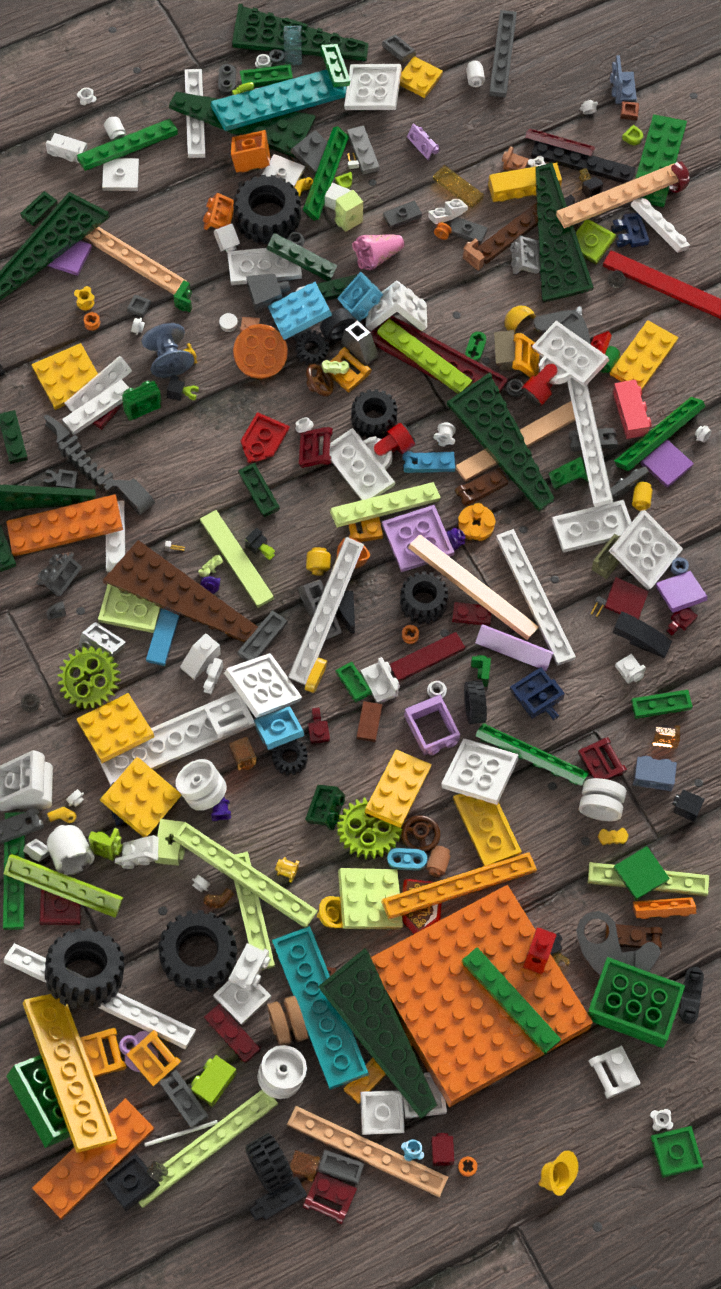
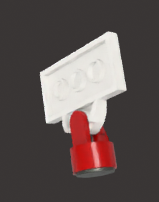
M555 321L532 346L533 350L543 357L539 363L540 373L536 377L532 376L521 387L522 392L533 404L542 406L552 395L550 389L553 384H562L573 378L585 387L607 364L609 358L558 321Z
M398 423L388 430V436L383 439L375 436L363 441L352 428L330 443L331 462L360 500L380 496L395 485L394 480L386 471L392 462V453L397 450L400 454H404L414 447L416 443L413 435L403 423Z

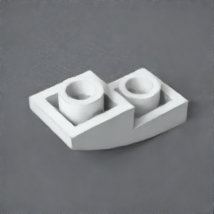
M452 199L445 202L444 208L428 211V218L434 224L444 223L466 212L468 206L460 199Z

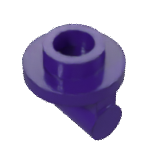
M453 528L451 531L446 532L453 550L458 549L459 546L465 543V534L461 529Z
M211 576L201 577L200 585L212 594H215L219 590L220 578Z

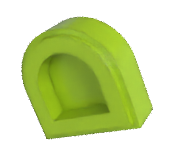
M633 125L622 135V139L630 145H638L642 142L643 132Z

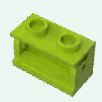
M217 1055L205 1063L203 1067L205 1070L202 1075H197L191 1083L192 1093H196L197 1097L212 1108L237 1074L236 1068Z

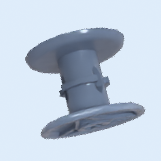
M175 323L161 324L143 335L141 340L143 347L151 351H157L158 358L155 359L150 368L154 376L160 378H169L172 375L177 376L187 371L193 365L194 357L191 353L177 350V344L183 339L185 334L184 327Z

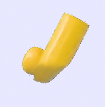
M307 177L296 182L294 188L297 189L299 197L303 191L311 188L312 178Z
M61 807L47 813L50 822L61 819L67 823H73L77 818L76 813L66 807Z

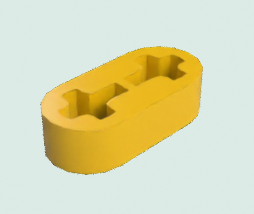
M317 658L307 679L306 691L315 693L325 672L327 660Z

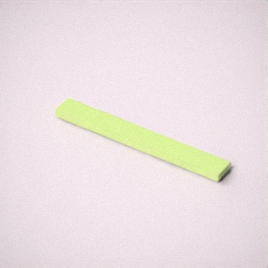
M184 822L173 837V840L304 928L308 927L317 914L318 910L188 823Z
M263 1090L259 1091L152 1172L160 1186L138 1203L142 1208L275 1108L278 1102L263 1092Z

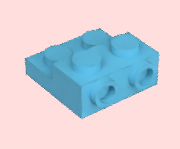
M360 272L337 299L360 322L368 316L370 309L380 302L383 294L371 283L366 275Z
M290 706L254 720L256 731L268 750L305 736Z

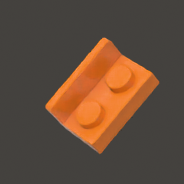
M216 193L213 198L210 197L206 205L208 211L203 218V222H205L204 229L207 230L210 226L219 229L231 224L234 200L219 193Z

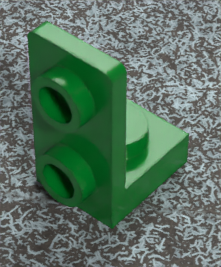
M582 457L549 472L553 488L555 489L578 478L588 481L585 462Z

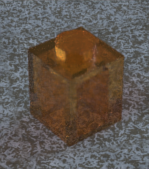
M248 737L229 743L230 752L238 771L241 769L248 770L256 764V756Z

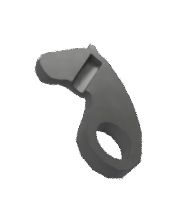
M580 306L576 310L540 315L534 320V327L537 332H546L555 321H558L590 344L588 328L582 317V307Z
M600 911L590 912L579 920L576 931L582 953L599 975L602 973L607 957L650 972L661 954L658 945L652 942H647L639 950L623 953L619 945L616 923L608 914ZM593 919L603 920L609 927V936L601 944L591 943L585 936V927Z

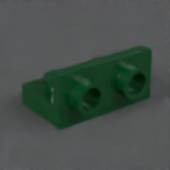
M317 784L305 820L308 823L325 825L329 830H334L339 821L341 808L345 803V794L338 787Z

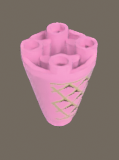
M400 235L359 236L352 243L353 250L358 258L359 268L373 270L404 248L403 238Z

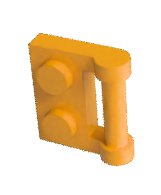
M522 333L514 334L515 357L512 362V368L522 371L530 378L532 376L536 377L539 374L540 354L532 348L535 342Z
M344 347L330 362H342L346 359L360 373L356 374L349 368L345 374L337 373L334 375L330 372L328 374L349 393L370 375L372 369L364 366L350 354V350Z
M379 517L360 521L363 532L361 534L357 533L356 523L348 525L350 531L349 538L359 542L383 539Z
M116 1028L80 1037L94 1077L119 1072L127 1068L125 1061H122L116 1038L118 1035ZM106 1038L109 1041L114 1059V1064L108 1065L102 1042Z
M152 1030L126 1054L152 1086L157 1084L181 1062L177 1056L174 1057L157 1037L158 1033L155 1030ZM152 1042L169 1062L165 1067L146 1046L148 1043Z

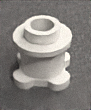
M448 422L439 424L438 433L434 434V439L442 447L448 444L453 445L455 439L452 436L455 434V427Z

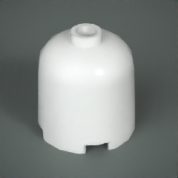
M58 826L47 839L48 851L56 871L59 873H64L67 876L75 875L82 872V867L87 863L91 865L95 859L85 836L76 826Z

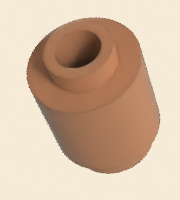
M435 846L431 851L426 866L430 875L434 877L445 875L451 857L449 849L443 846Z

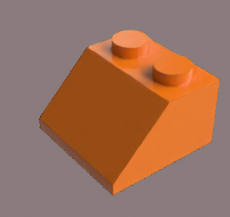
M266 130L232 137L231 157L236 173L248 172L256 168L263 169L270 166V152Z

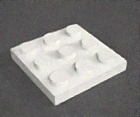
M351 64L349 71L351 82L350 86H347L345 110H396L402 70L401 64Z
M643 510L610 548L609 552L649 590L655 585L683 548Z
M270 653L227 668L224 672L256 718L298 703L302 699L300 693Z
M463 738L441 783L442 788L497 805L518 761V754Z

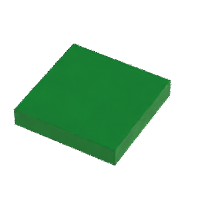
M647 846L613 867L635 900H638L670 879Z
M692 1126L651 1135L650 1138L662 1178L703 1168Z

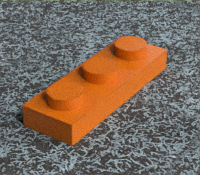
M692 897L633 901V911L636 918L641 919L659 916L667 918L673 915L689 916L690 914H696V905Z

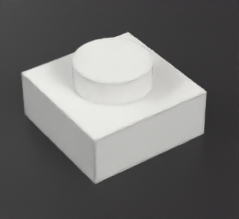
M38 839L29 842L23 849L30 858L38 862L50 854L48 847Z

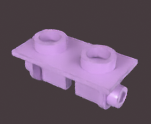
M412 124L407 138L429 160L432 153L437 154L439 152V146L432 139L428 140L429 136L423 131L422 127Z

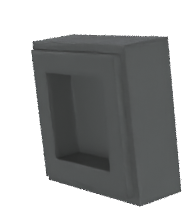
M134 295L127 307V312L144 318L151 305V300Z

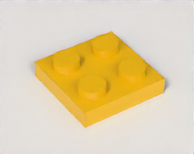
M413 57L401 72L399 85L426 98L442 77L443 71L417 57Z

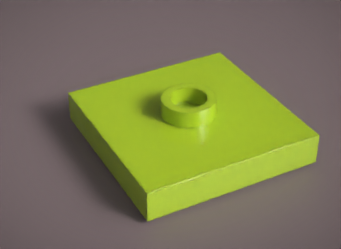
M590 219L585 220L576 232L583 257L596 265L616 238V234Z

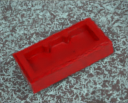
M607 331L594 336L590 345L605 354L612 337L611 333Z

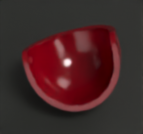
M679 161L671 166V170L679 181L670 185L669 190L675 193L686 189L690 182L687 167L682 161Z

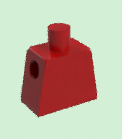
M537 927L522 968L542 975L557 934ZM532 958H537L541 960V962H536Z

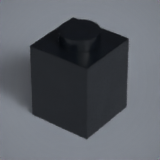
M683 789L681 795L676 794L672 803L675 806L673 813L695 822L705 799Z

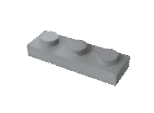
M360 126L348 129L347 134L362 174L379 171V164L365 127Z

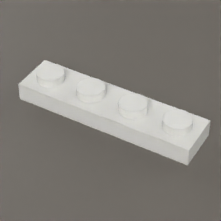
M639 198L633 200L631 206L677 253L686 251L689 248L690 244L686 241V238L674 229V226L667 222L662 214L651 206L647 199Z
M119 356L64 404L71 412H74L132 372L131 368Z
M121 379L63 418L64 425L73 435L77 434L123 402L122 394L129 387Z
M118 501L123 530L106 534L107 572H110L125 555L124 501Z

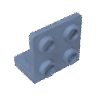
M617 55L615 62H612L613 73H610V83H613L614 86L612 87V97H615L616 104H622V101L636 103L634 72H622L620 55Z

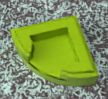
M349 172L335 177L336 184L350 189L352 186V173Z

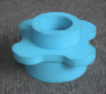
M409 1140L401 1145L406 1161L424 1158L422 1145L419 1141Z

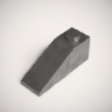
M316 580L297 588L311 618L324 591L321 580ZM336 616L333 619L326 639L342 633Z

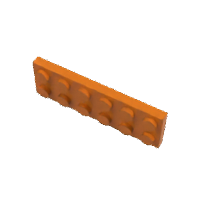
M116 494L6 521L11 551L14 557L123 530Z
M126 1098L109 1114L117 1136L116 1143L78 1153L73 1148L32 1187L61 1220L102 1181V1178L115 1169L155 1130Z

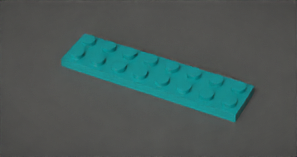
M326 69L211 101V108L223 129L228 131L345 98L347 87H333Z
M309 926L273 939V946L291 992L298 1001L308 1036L329 1090L368 1076V1070L352 1030L318 988L330 975L311 927Z

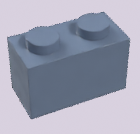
M650 756L637 757L633 785L672 791L675 783L677 763L669 759H652Z

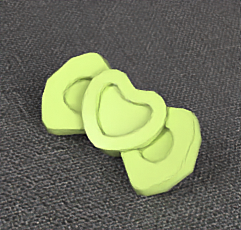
M325 360L321 365L323 372H330L334 375L337 373L345 374L349 370V365L346 361L330 362Z
M219 555L214 556L198 571L199 575L203 578L208 576L211 571L214 574L216 566L223 562L222 558Z

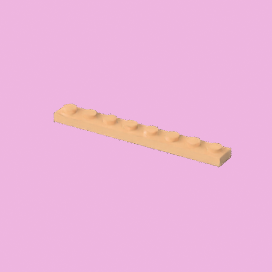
M674 164L560 209L556 212V216L565 229L679 182L671 170V166Z

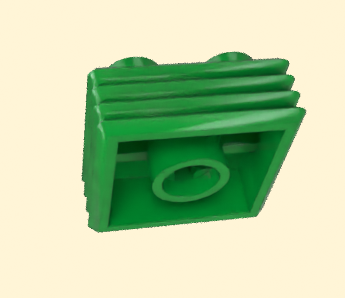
M145 381L135 389H126L122 394L123 409L130 421L160 409L162 406L161 394L156 381Z

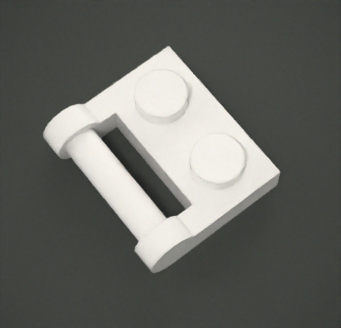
M238 693L204 707V711L218 739L241 727L254 724L250 711ZM240 714H243L245 717L222 728L219 725Z
M622 1046L589 1060L591 1067L594 1066L606 1091L604 1094L607 1099L640 1085V1081ZM606 1062L617 1087H612L601 1063Z

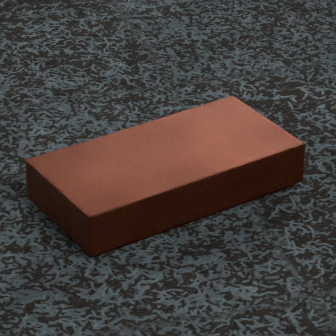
M363 701L357 739L376 742L383 704Z

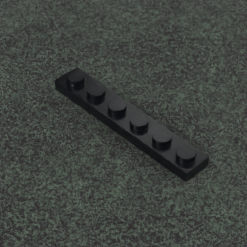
M539 141L535 142L531 153V158L542 156L545 162L557 163V165L620 183L632 181L636 167L593 155H585Z

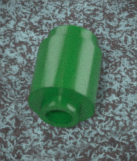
M609 346L606 350L605 355L608 356L609 361L600 370L602 373L611 372L620 359V351L614 346Z

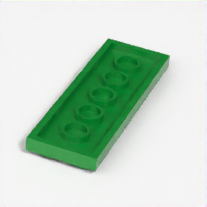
M653 114L635 179L677 162L687 125L686 120ZM670 186L641 198L647 199L651 205L664 207Z

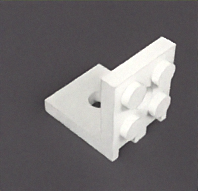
M396 280L382 291L383 296L380 298V302L370 309L366 317V327L370 331L396 312L423 331L427 328V305L423 299H419L414 295L411 289H407Z

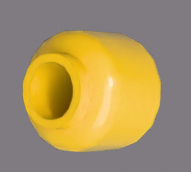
M314 547L307 553L306 569L311 571L312 575L323 576V572L330 570L331 554L327 552L326 548Z

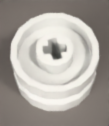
M206 759L190 762L183 767L176 778L178 791L185 798L189 806L195 810L212 808L220 802L227 790L223 777L212 762Z
M588 779L584 781L583 797L580 800L579 811L592 819L617 821L622 816V803H624L627 790L621 784L611 780Z
M286 1045L275 1046L268 1050L262 1059L257 1075L259 1086L263 1092L277 1099L289 1098L296 1094L306 1075L307 1066L305 1058L294 1047Z

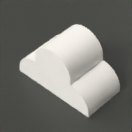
M32 750L0 765V811L14 809L29 810L35 807L38 810H44L52 806L53 766L45 762L44 754Z

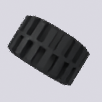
M369 389L367 393L361 392L360 397L356 396L355 402L352 403L351 420L354 430L359 432V435L362 437L365 435L366 439L375 436L377 438H385L387 431L397 423L398 409L395 399H392L390 394L386 395V391L383 390L378 392V389H374V391ZM376 410L381 412L383 416L370 418L365 413Z
M418 572L414 573V577L410 575L407 581H404L403 587H401L400 605L402 612L405 611L404 615L407 618L410 616L412 622L417 620L418 624H422V622L430 624L431 620L435 622L438 620V617L441 618L448 602L446 583L444 581L441 582V577H434V573L431 572L430 575L426 574V572H422L421 575ZM424 592L432 595L434 600L430 603H420L414 599V596Z
M267 1133L246 1145V1154L260 1182L268 1192L272 1193L293 1181L291 1167L279 1144L271 1134Z

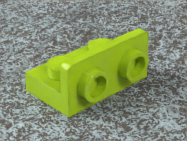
M114 828L110 838L103 832L96 833L91 831L88 838L90 848L95 855L114 861L115 856H119L123 844H121L119 829Z

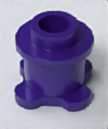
M225 797L212 807V821L231 819V811L228 810L230 802Z

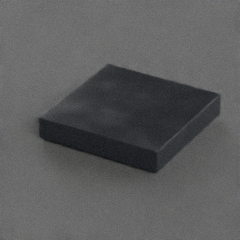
M136 1153L102 1178L104 1184L125 1211H128L160 1186L157 1179Z

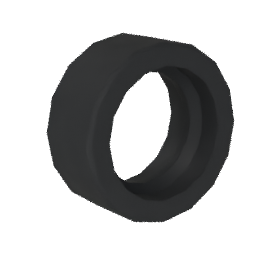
M344 308L331 312L332 316L324 319L320 324L321 332L330 342L341 340L345 329L355 323L353 316Z

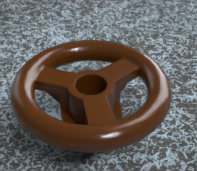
M317 364L309 365L306 370V384L309 390L323 397L330 396L333 393L334 387L329 374L323 372L322 367ZM313 369L317 370V373L314 377H312Z
M418 815L411 817L404 823L401 830V838L408 849H420L426 853L433 850L439 843L440 829L432 818ZM423 821V822L417 823V824L414 826V828L409 827V826H410L411 824H413L414 822ZM434 829V839L431 844L426 846L425 838L428 836L429 831ZM418 831H423L424 834H423V835H419L417 832H418ZM407 833L414 835L419 840L420 847L414 846L409 842Z

